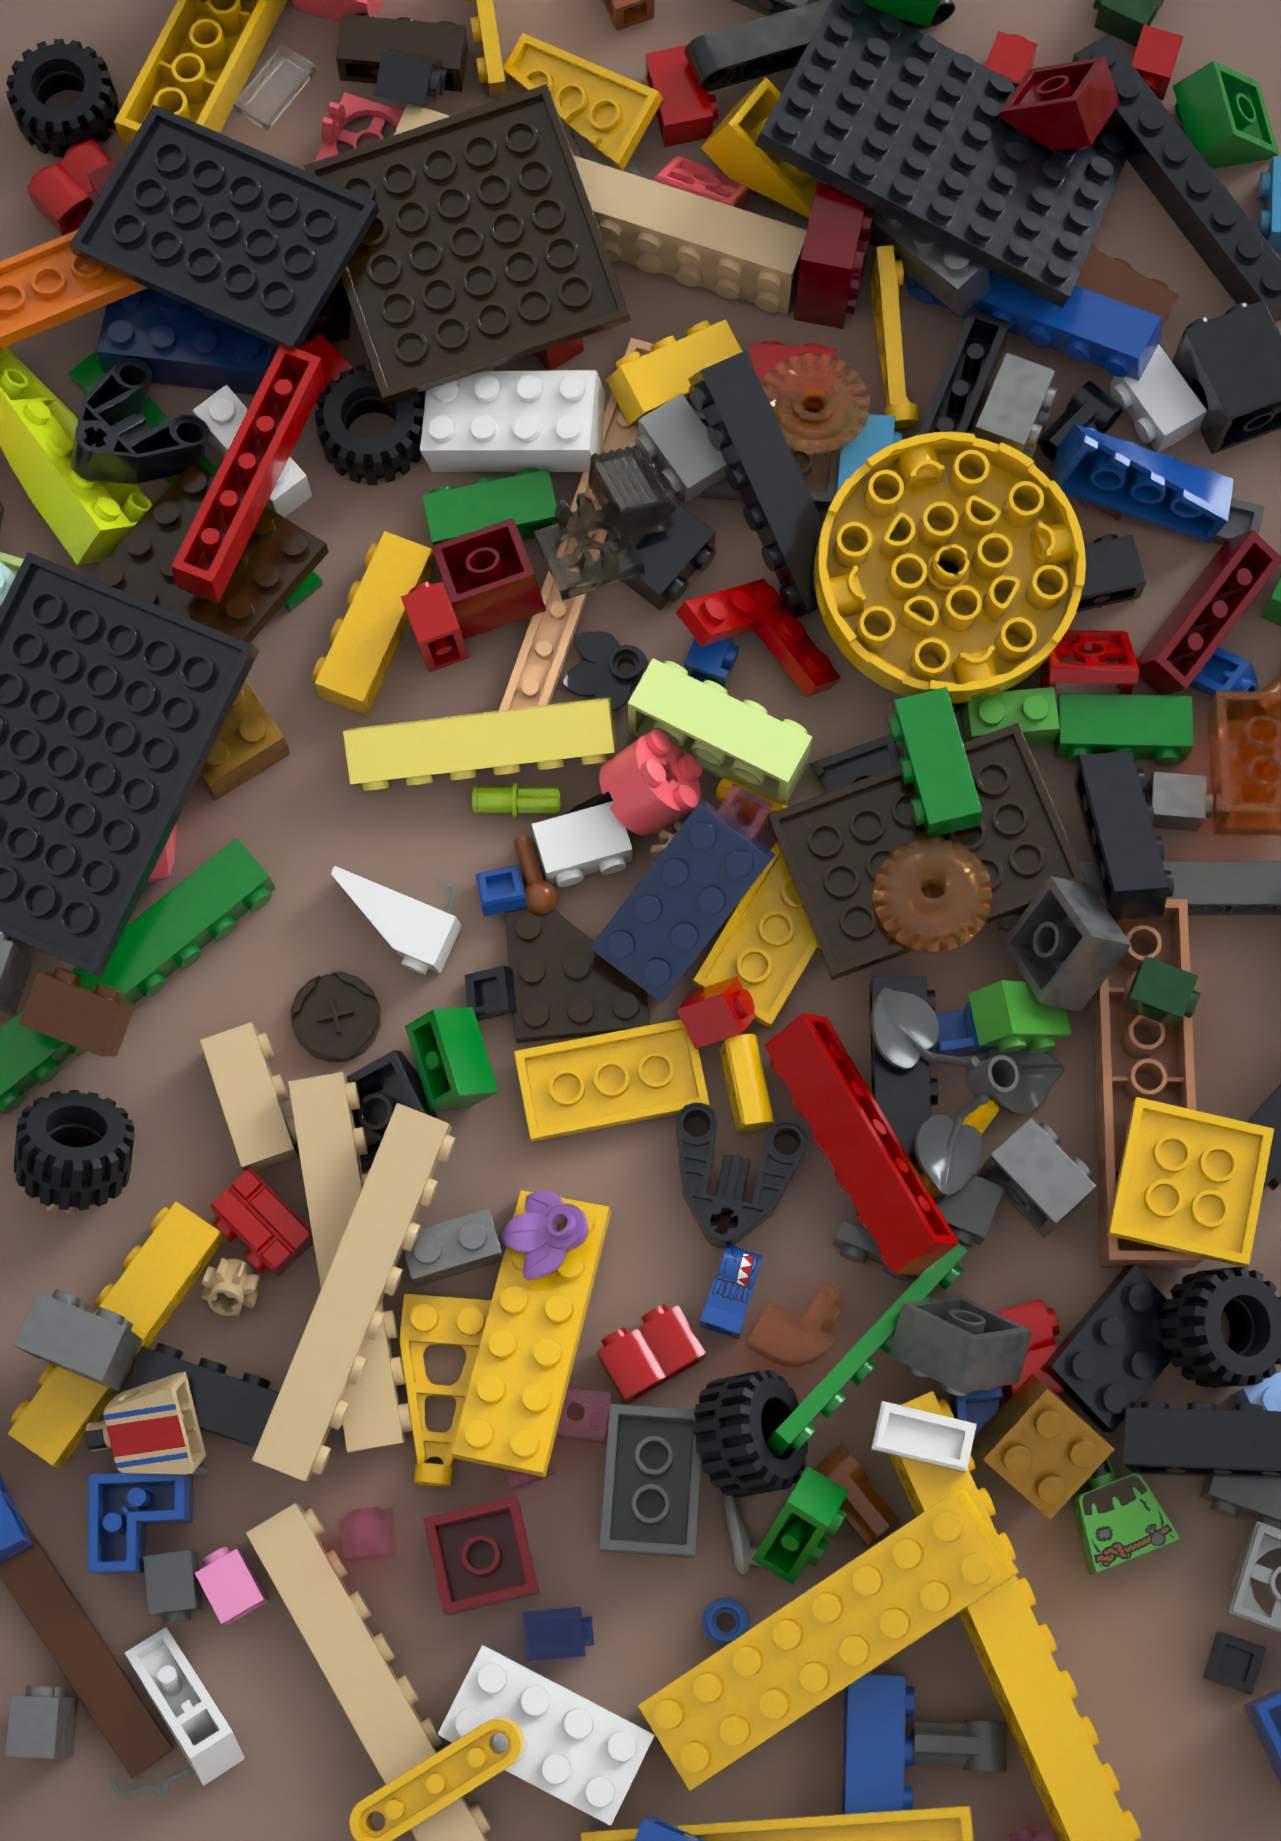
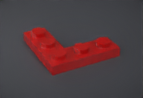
M765 579L685 601L675 612L701 647L754 630L805 697L829 690L841 679L831 666L829 658L817 648L805 632L802 623L794 618L790 611L786 609L780 600L778 592Z

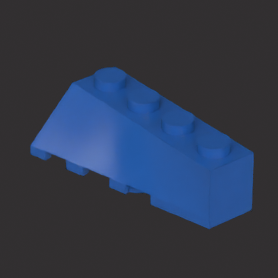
M1077 424L1071 427L1057 447L1052 481L1054 480L1065 494L1210 543L1228 522L1234 479L1217 474L1213 470L1203 469L1177 460L1173 456L1163 455L1140 447L1133 442L1111 437L1093 428Z

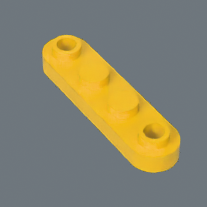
M505 1717L490 1719L361 1800L353 1808L349 1819L350 1830L356 1841H393L516 1763L522 1756L525 1747L524 1734L519 1725ZM497 1733L506 1736L508 1740L506 1751H499L494 1746L493 1740ZM374 1811L382 1813L385 1817V1825L382 1829L375 1827L372 1823L371 1817Z

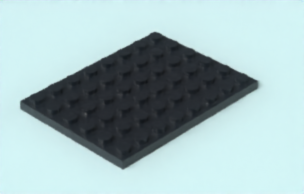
M832 0L754 144L756 147L1061 308L1064 307L1072 293L1130 152L1119 136L1104 130L1100 131L1090 147L1082 151L1073 152L1070 149L1050 150L1002 120L1000 111L1017 88V85L1013 84L1007 76L995 73L975 62L971 57L950 49L939 43L934 37L920 33L902 23L898 18L885 14L865 4L862 0Z
M27 552L0 607L1 932L99 978L102 977L259 653V650L254 645Z

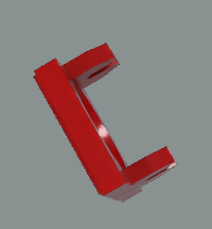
M1067 630L1054 651L1041 665V688L1054 687L1056 690V683L1117 684L1119 694L1132 695L1133 684H1138L1139 667L1128 632ZM1086 650H1088V651H1095V652H1098V653L1088 654V653H1083V652H1080V651H1086ZM1057 659H1075L1082 663H1061ZM1105 659H1118V664H1104L1100 662H1103Z

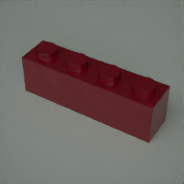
M1254 530L1227 539L1136 659L1139 667V676L1159 695L1186 690L1281 564V556Z

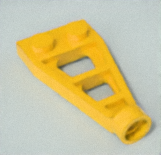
M893 245L879 246L875 249L868 276L886 404L884 415L895 416L894 430L907 429L917 426L920 420L918 405L911 403L906 397L899 308V286L904 284L903 263L901 259L895 260Z
M404 1294L399 1341L417 1457L414 1484L451 1487L452 1465L455 1460L451 1452L492 1300ZM430 1345L454 1346L464 1349L466 1361L461 1376L456 1383L450 1386L435 1385L428 1380L425 1370L424 1352ZM429 1396L450 1397L456 1401L451 1428L445 1433L431 1432L426 1427L425 1400ZM432 1457H438L443 1461V1465L426 1462Z

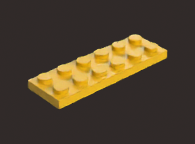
M520 1191L514 1217L527 1213L525 1208L526 1197L534 1192ZM561 1198L564 1204L574 1205L583 1211L587 1218L588 1235L579 1247L567 1250L563 1263L557 1270L536 1280L525 1279L523 1275L525 1253H519L505 1247L451 1452L454 1459L546 1477L611 1216L609 1206ZM568 1221L562 1225L560 1231L565 1229Z

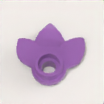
M546 1190L527 1195L525 1201L527 1213L517 1215L511 1219L504 1227L500 1236V1241L506 1247L519 1253H525L523 1275L527 1280H536L553 1273L562 1265L567 1250L579 1247L588 1235L587 1218L583 1211L574 1205L564 1204L556 1193ZM568 1221L565 1229L560 1231L562 1225Z

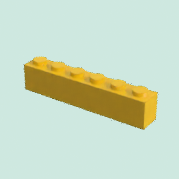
M177 1201L174 1202L170 1209L164 1207L156 1215L150 1226V1230L153 1232L143 1247L137 1245L131 1250L122 1265L125 1272L115 1285L110 1283L102 1290L94 1304L97 1308L102 1307L125 1317V1320L134 1324L131 1331L142 1338L124 1382L134 1368L141 1346L149 1349L227 1239L219 1230ZM49 1364L39 1379L38 1383L42 1387L31 1401L28 1399L24 1400L12 1415L10 1423L13 1424V1427L8 1432V1435L52 1466L63 1469L85 1438L87 1424L96 1422L104 1412V1408L118 1391Z

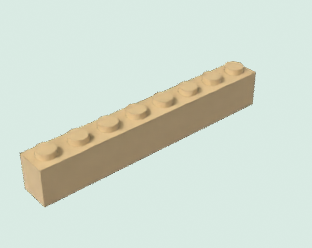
M343 1072L288 1081L321 1289L368 1173L362 1174L360 1155L367 1154L363 1127L355 1128L352 1110L360 1109L356 1082L348 1083L347 1077ZM383 1300L378 1310L385 1314L380 1331L375 1341L367 1338L360 1355L367 1358L364 1371L357 1385L349 1383L342 1400L349 1403L342 1423L347 1453L406 1442L405 1432L413 1431L408 1403L400 1404L397 1386L405 1384L401 1357L392 1358L390 1339L397 1338L393 1310L385 1311Z
M399 1103L396 1104L252 1461L305 1482L310 1481L313 1473L317 1475L322 1474L331 1452V1448L324 1446L330 1429H340L349 1407V1403L342 1401L349 1383L358 1384L367 1362V1358L360 1356L367 1338L375 1341L385 1317L384 1313L378 1311L386 1293L393 1296L400 1281L403 1269L396 1267L402 1250L411 1252L421 1225L414 1223L421 1205L428 1208L435 1194L438 1181L431 1178L439 1161L446 1164L453 1149L456 1138L449 1135L452 1129L450 1123Z
M294 1503L246 1532V1535L385 1785L439 1752L437 1746L441 1745L443 1740L441 1736L437 1735L438 1730L429 1717L424 1721L420 1719L413 1706L415 1702L419 1701V1697L407 1676L404 1675L398 1679L389 1661L396 1657L382 1632L374 1637L365 1619L372 1616L363 1597L359 1591L350 1594L343 1582L342 1577L346 1576L348 1571L335 1549L328 1553L318 1537L325 1533V1530L312 1508L304 1511L299 1504ZM462 1796L410 1830L417 1841H489L485 1833L492 1830V1827L479 1804L477 1803L470 1807L465 1797Z

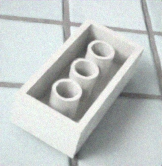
M596 370L481 371L426 390L420 452L432 472H518L528 468H535L539 471L549 469V472H599L606 393Z
M484 1645L481 1646L437 1734L453 1743L490 1719L505 1717L513 1720L519 1725L524 1734L525 1747L520 1759L505 1769V1771L610 1826L655 1734ZM497 1733L493 1740L494 1746L499 1751H506L508 1740L503 1734Z

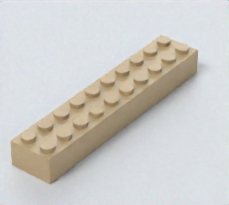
M407 103L394 135L450 117V115ZM573 155L610 261L621 260L636 265L641 271L649 274L661 273L676 278L678 282L689 287L701 286L713 290L719 296L729 300L738 298L754 303L759 309L766 312L775 313L778 311L784 314L789 313L797 292L800 259L807 230Z

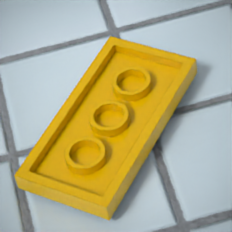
M777 842L771 849L776 855L741 899L693 979V985L701 989L737 976L743 989H746L752 996L755 1007L754 1012L756 1014L754 1020L770 1029L818 949Z
M681 1019L514 1051L531 1142L679 1114L685 1105L693 1102L710 1106L699 1050L695 1049Z

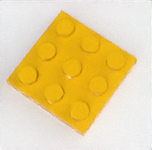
M1136 1097L1132 1104L1107 1235L1247 1267L1252 1253L1274 1128Z

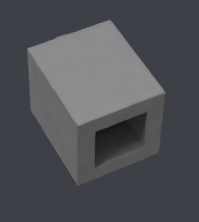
M1153 772L1146 785V802H1151L1154 808L1155 821L1153 828L1198 831L1205 818H1210L1213 811L1214 794L1212 791H1207V776Z

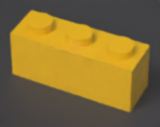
M726 319L714 325H710L708 320L702 321L686 331L687 337L678 341L675 340L673 335L666 337L650 347L651 353L641 357L639 352L635 351L615 363L618 369L606 381L629 426L681 393L686 400L691 398L689 394V387L691 385L688 380L690 377L704 368L742 352Z

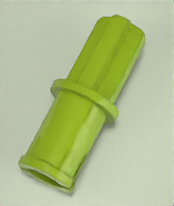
M514 782L512 787L474 786L472 793L474 814L512 813L513 818H518L520 813H558L562 803V795L558 787H520L518 782Z

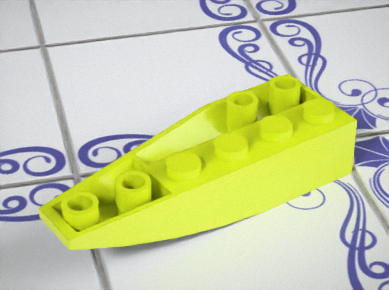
M5 347L0 349V447L30 500L75 563L81 565L101 562L152 507V503L137 484L86 480L71 469L70 458L79 419Z

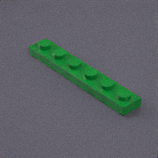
M958 1244L924 1270L776 1429L766 1442L767 1447L778 1457L789 1446L798 1451L816 1431L810 1423L821 1412L828 1418L847 1398L840 1392L850 1380L858 1386L876 1366L870 1358L880 1348L885 1353L891 1350L902 1303L932 1299L929 1294L938 1285L945 1291L964 1271L957 1264L968 1251Z

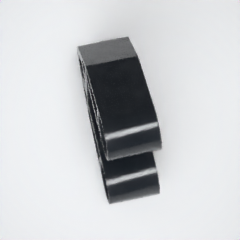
M127 357L119 360L83 399L74 437L70 466L75 473L86 480L133 485L180 475L185 469L195 464L201 466L210 434L209 427L199 417L181 415L163 425L159 424L150 429L146 425V417L141 412L147 404L153 377L152 369L143 360Z
M693 1102L685 1105L680 1110L676 1122L683 1198L704 1237L711 1245L717 1248H726L727 1244L734 1246L773 1215L803 1160L808 1145V1136L800 1124L791 1120L778 1122L769 1130L763 1158H760L752 1203L743 1201L750 1159H745L738 1155H723L716 1196L709 1195L707 1190L715 1154L714 1144L717 1133V1117L708 1105ZM700 1117L708 1123L710 1128L705 1135L694 1137L685 1131V1122L690 1118ZM781 1135L792 1136L797 1141L799 1149L793 1154L784 1155L776 1150L774 1140ZM721 1215H727L731 1217L730 1224L736 1223L737 1228H729L726 1235L717 1233L718 1225L712 1227L711 1221L719 1222Z

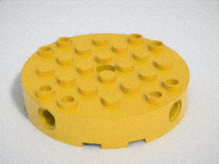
M934 432L913 436L885 447L868 458L864 465L857 469L849 479H846L836 493L821 529L815 553L814 585L818 607L831 638L845 657L865 676L878 685L905 697L947 687L952 704L966 703L972 700L971 696L983 693L993 695L1014 687L1035 672L1051 655L1068 630L1077 612L1082 588L1085 583V546L1081 528L1070 502L1059 485L1054 480L1051 482L1042 471L1033 465L1034 460L1003 442L999 445L984 439L975 438V434ZM940 561L952 562L958 567L959 572L956 575L948 573L938 563Z

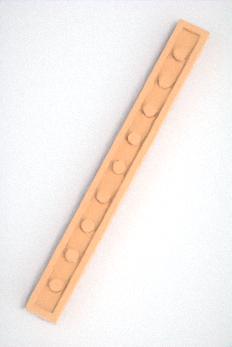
M631 338L625 356L638 351L642 357L652 352L650 347L654 344ZM611 393L604 412L599 472H583L541 590L546 611L533 615L499 711L550 705L639 451L635 442L638 422L629 426L613 393Z

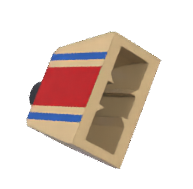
M186 1371L117 1394L104 1408L103 1416L105 1421L88 1423L86 1426L85 1437L90 1451L112 1449L116 1468L121 1473L192 1474L206 1457Z

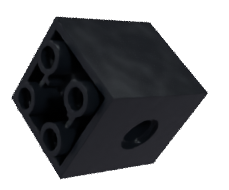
M1264 300L1251 305L1240 303L1227 310L1222 316L1211 320L1208 317H1203L1190 323L1184 330L1172 363L1207 410L1200 426V431L1211 453H1218L1281 429V334Z

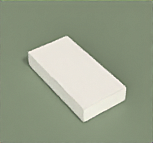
M882 1401L871 1450L966 1473L977 1424Z

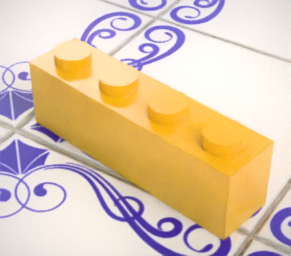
M384 531L379 544L372 543L364 564L367 570L362 581L356 580L353 583L347 599V604L350 607L345 618H338L330 635V642L333 644L327 657L321 656L318 659L312 675L319 698L365 716L368 715L410 623L401 596L409 594L410 589L427 583L435 568V560L431 548Z

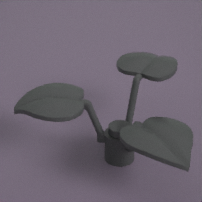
M887 987L878 992L871 1013L873 1040L878 1051L887 1062L900 1069H908L913 1067L921 1056L926 1061L969 1068L966 1075V1085L976 1095L975 1099L957 1112L954 1120L944 1114L928 1117L919 1126L914 1141L917 1161L937 1192L944 1196L954 1194L965 1187L973 1178L983 1156L981 1134L973 1126L962 1125L963 1120L980 1105L987 1104L989 1097L994 1096L997 1103L1003 1109L1012 1114L1022 1115L1034 1111L1045 1100L1052 1085L1064 1071V1066L1046 1052L1029 1053L1027 1047L1009 1053H1000L999 1047H991L987 1052L986 1059L982 1061L976 1056L965 1058L932 1053L927 1049L936 1043L939 1036V1025L934 1010L926 1001L914 994L894 991Z

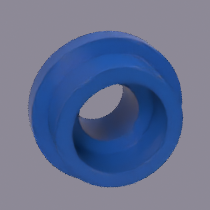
M721 1598L713 1601L705 1609L702 1617V1629L710 1642L717 1646L725 1647L749 1630V1616L746 1609L738 1601L730 1598ZM728 1613L734 1618L735 1625L731 1631L722 1632L718 1629L716 1620L720 1614Z

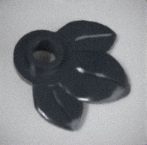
M585 632L576 635L574 642L583 660L566 674L563 679L564 687L578 696H594V699L611 697L612 711L618 710L628 701L631 688L638 685L648 667L645 654L635 646L620 645L611 634L606 632ZM622 663H631L634 666V670L628 674L620 672L618 667Z

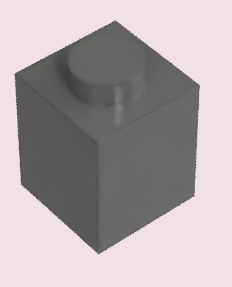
M185 1550L143 1556L148 1615H162V1624L189 1621L191 1620L190 1611L203 1610L201 1585L195 1575V1572L199 1571L198 1552Z

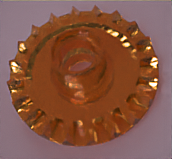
M821 353L795 355L775 365L761 383L792 453L797 450L805 452L810 457L813 453H823L827 456L831 451L838 448L843 451L849 442L857 440L859 433L866 426L870 412V396L867 386L859 373L839 358ZM814 407L819 409L820 412L812 413L805 409Z
M941 836L936 839L921 837L911 843L904 842L898 850L889 854L886 861L879 868L873 890L875 911L885 930L901 944L922 952L949 951L970 941L984 926L992 905V882L989 879L985 865L978 860L974 851L967 850L959 841H947ZM929 883H936L945 890V894L937 899H931L922 893L921 888Z

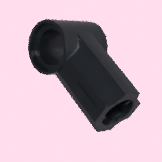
M1088 381L1072 397L1066 407V411L1041 435L1038 445L1042 448L1044 455L1055 464L1057 447L1074 424L1093 428L1104 434L1121 415L1123 407L1094 382Z

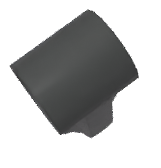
M964 1720V1724L941 1721L912 1722L911 1736H913L914 1741L913 1764L963 1766V1770L1007 1772V1722Z

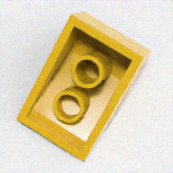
M764 78L734 105L700 148L730 179L809 218L817 182L826 183L754 145L781 95L779 90L767 78Z

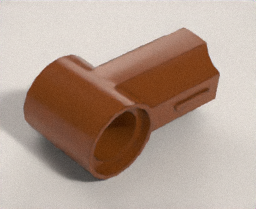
M841 1445L814 1468L820 1474L849 1491L839 1509L847 1513L844 1519L866 1546L899 1520L882 1497L868 1483V1475L844 1446Z

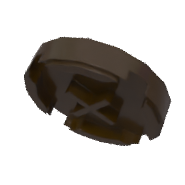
M331 972L332 974H326L321 977L319 975L309 980L297 992L291 1007L293 1031L299 1044L313 1057L328 1062L348 1061L363 1054L375 1041L381 1026L380 1005L373 990L359 977L345 972Z

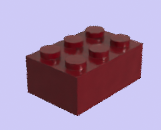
M817 182L800 259L794 320L843 329L846 314H855L860 281L863 277L874 210L866 209V204L828 184Z

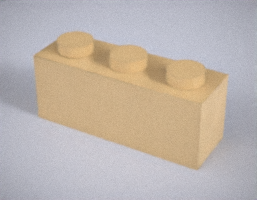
M250 1022L201 1039L200 1042L242 1169L246 1171L251 1168L254 1172H258L298 1158L299 1154L295 1145L298 1142L294 1117L286 1118L281 1103L289 1100L281 1075L272 1076L267 1061L275 1058L267 1033L258 1034L255 1026Z

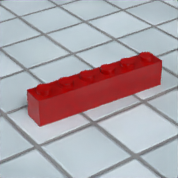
M281 344L279 345L171 565L179 589L217 604L219 603L325 384L322 359L297 348L293 351Z
M801 1013L764 1045L772 1059L771 1067L775 1074L786 1083L793 1096L792 1104L801 1116L806 1118L814 1132V1143L823 1154L827 1155L836 1171L835 1179L838 1185L850 1195L857 1208V1218L862 1226L871 1232L880 1248L879 1256L884 1265L893 1271L894 1274L919 1275L957 1246L959 1242L828 1018Z

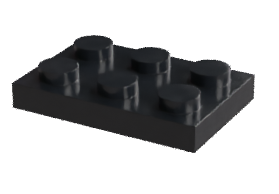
M1126 1265L1042 1366L1103 1432L1113 1433L1125 1419L1126 1407L1133 1408L1171 1362L1169 1358L1172 1352L1170 1349H1164L1162 1339L1167 1338L1166 1329H1161V1319L1167 1316V1312L1162 1309L1167 1298L1136 1265Z

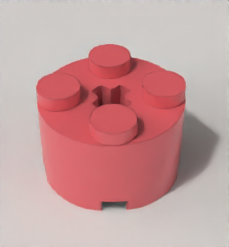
M654 729L606 761L600 769L599 783L603 795L609 791L615 803L610 807V810L617 820L631 832L640 836H647L650 833H659L661 829L664 830L696 808L701 796L698 778L702 776V767L693 755L684 754L662 730Z

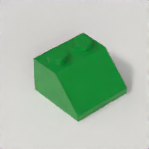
M1212 61L1173 85L1177 101L1175 103V111L1183 122L1186 136L1210 167L1217 169L1272 159L1273 156L1279 155L1259 82Z

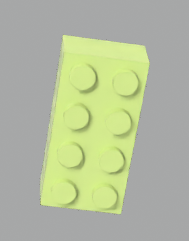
M652 658L628 701V732L640 738L654 729H660L684 754L693 755L699 761L702 769L720 778L729 776L786 805L808 765L812 736L807 734V730L795 721L784 719L782 722L768 715L767 710L754 701L744 700L741 702L727 695V690L713 681L705 680L701 682L688 676L687 670L675 662L665 661L662 663Z

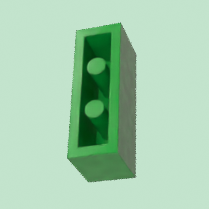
M535 468L523 469L511 477L501 479L484 477L474 481L472 485L458 488L441 486L433 489L429 494L422 495L432 546L511 518L515 520L522 541L561 533L560 516L549 469L540 471Z
M947 687L895 699L893 716L887 717L893 743L901 742L905 757L899 758L903 781L905 784L912 783L916 798L911 799L910 804L916 826L924 824L927 838L980 826L982 809Z
M1059 693L1056 700L1060 730L1054 742V757L1066 758V761L1070 763H1078L1079 755L1132 751L1135 762L1137 759L1154 760L1158 765H1175L1180 763L1181 760H1186L1194 746L1192 696Z

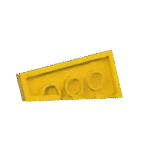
M467 0V2L475 1L477 13L476 17H470L473 43L481 42L483 57L476 58L479 83H488L489 96L506 94L493 0Z
M525 33L521 34L503 66L505 73L526 91L548 84L560 120L622 171L663 101L660 92Z

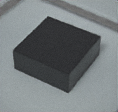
M503 965L465 975L468 1007H473L477 1021L517 1012L512 968Z
M1220 1631L1216 1632L1203 1678L1252 1695L1266 1648Z

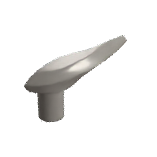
M724 1494L731 1553L735 1567L744 1576L749 1572L750 1565H760L752 1560L759 1546H750L748 1530L741 1519L736 1498L732 1495L726 1496Z

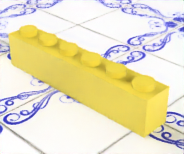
M611 697L351 728L343 731L350 784L362 783L363 791L389 788V780L406 778L408 786L432 783L433 774L449 773L450 780L469 779L477 777L476 769L493 767L494 775L520 772L519 764L537 762L538 770L564 767L563 759L581 757L582 765L602 763L608 761L607 754L615 753L617 750Z

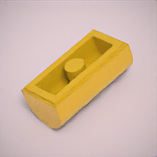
M742 1034L725 1039L719 1048V1054L735 1132L739 1135L760 1131L773 1126L775 1122L757 1036L754 1034Z

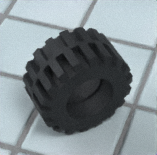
M54 39V44L46 45V42L43 41L37 44V50L32 52L28 48L23 52L24 60L22 62L16 60L11 67L14 75H8L6 84L9 90L6 93L19 129L24 134L26 141L31 146L36 144L38 151L45 154L51 149L55 157H64L65 152L77 143L82 144L91 139H94L95 142L98 140L105 142L110 137L108 128L115 129L116 127L114 121L116 114L119 113V103L110 73L103 58L97 57L96 51L90 46L83 49L81 42L72 40L70 44H65L63 39ZM64 90L82 92L74 102L61 107L45 105L47 100L58 92Z
M365 365L356 366V373L349 374L348 370L339 373L340 381L338 383L331 379L325 386L327 395L320 393L317 401L319 410H315L319 439L329 464L334 463L335 471L341 476L349 472L350 481L360 483L361 478H367L368 485H378L377 479L385 477L386 482L389 483L395 480L394 474L398 471L404 476L411 470L410 461L417 463L421 458L420 444L424 415L419 393L384 404L373 371H366ZM379 412L395 420L387 432L373 438L359 437L348 431L352 422L366 413Z
M69 1090V1093L64 1094L57 1091L50 1093L49 1098L39 1097L35 1099L33 1106L25 1107L21 1118H18L14 1173H16L18 1185L24 1186L25 1193L31 1198L39 1197L41 1204L46 1206L51 1204L59 1205V1209L69 1210V1207L88 1210L90 1205L95 1204L100 1207L107 1204L108 1198L115 1199L121 1194L122 1187H126L129 1182L135 1136L133 1121L128 1119V1113L123 1107L116 1108L115 1101L110 1098L101 1099L99 1094L90 1091L88 1094L79 1093V1090Z
M1230 1267L1197 1271V1273L1188 1274L1183 1277V1283L1173 1286L1170 1290L1173 1299H1166L1162 1308L1167 1312L1166 1318L1161 1319V1329H1166L1167 1336L1162 1341L1164 1349H1170L1172 1352L1169 1360L1173 1366L1182 1367L1181 1375L1184 1378L1195 1380L1196 1385L1202 1387H1235L1259 1384L1263 1382V1378H1270L1277 1372L1275 1364H1281V1296L1276 1297L1277 1287L1272 1281H1263L1264 1275L1256 1270L1248 1271V1267ZM1223 1310L1230 1322L1231 1334L1228 1345L1221 1332V1315Z
M759 1370L709 1382L706 1385V1389H703L698 1396L699 1404L695 1405L694 1415L696 1420L693 1423V1429L697 1443L695 1446L697 1454L701 1458V1465L704 1472L709 1474L710 1482L715 1488L720 1487L721 1493L726 1496L732 1495L734 1498L787 1489L792 1487V1484L797 1483L801 1478V1471H804L806 1466L805 1456L808 1454V1442L806 1441L798 1451L789 1446L780 1457L766 1445V1442L776 1429L800 1405L797 1401L796 1393L792 1387H788L787 1381L781 1375L777 1376L775 1371Z

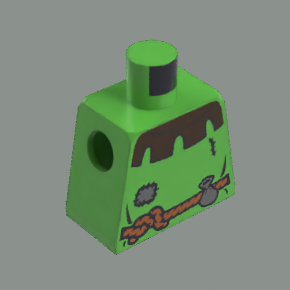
M1108 1457L1087 1479L1091 1491L1072 1498V1506L1090 1575L1180 1540L1176 1529L1139 1472L1117 1479Z

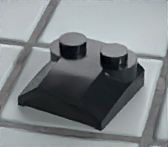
M393 1050L347 1076L348 1083L356 1082L360 1109L352 1110L355 1128L363 1127L367 1145V1154L360 1155L362 1172L371 1168L397 1103L437 1118L436 1112L429 1109L417 1071L402 1051Z

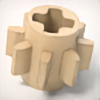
M222 1258L218 1269L207 1267L201 1282L205 1286L201 1298L208 1300L210 1308L220 1315L239 1316L243 1305L250 1308L254 1307L259 1294V1290L256 1287L260 1276L253 1274L251 1267L242 1260H226Z

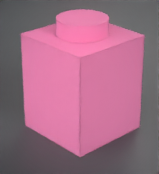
M227 1546L220 1548L202 1559L205 1567L195 1572L214 1612L223 1625H229L269 1602L265 1591L242 1550L235 1549L230 1552Z

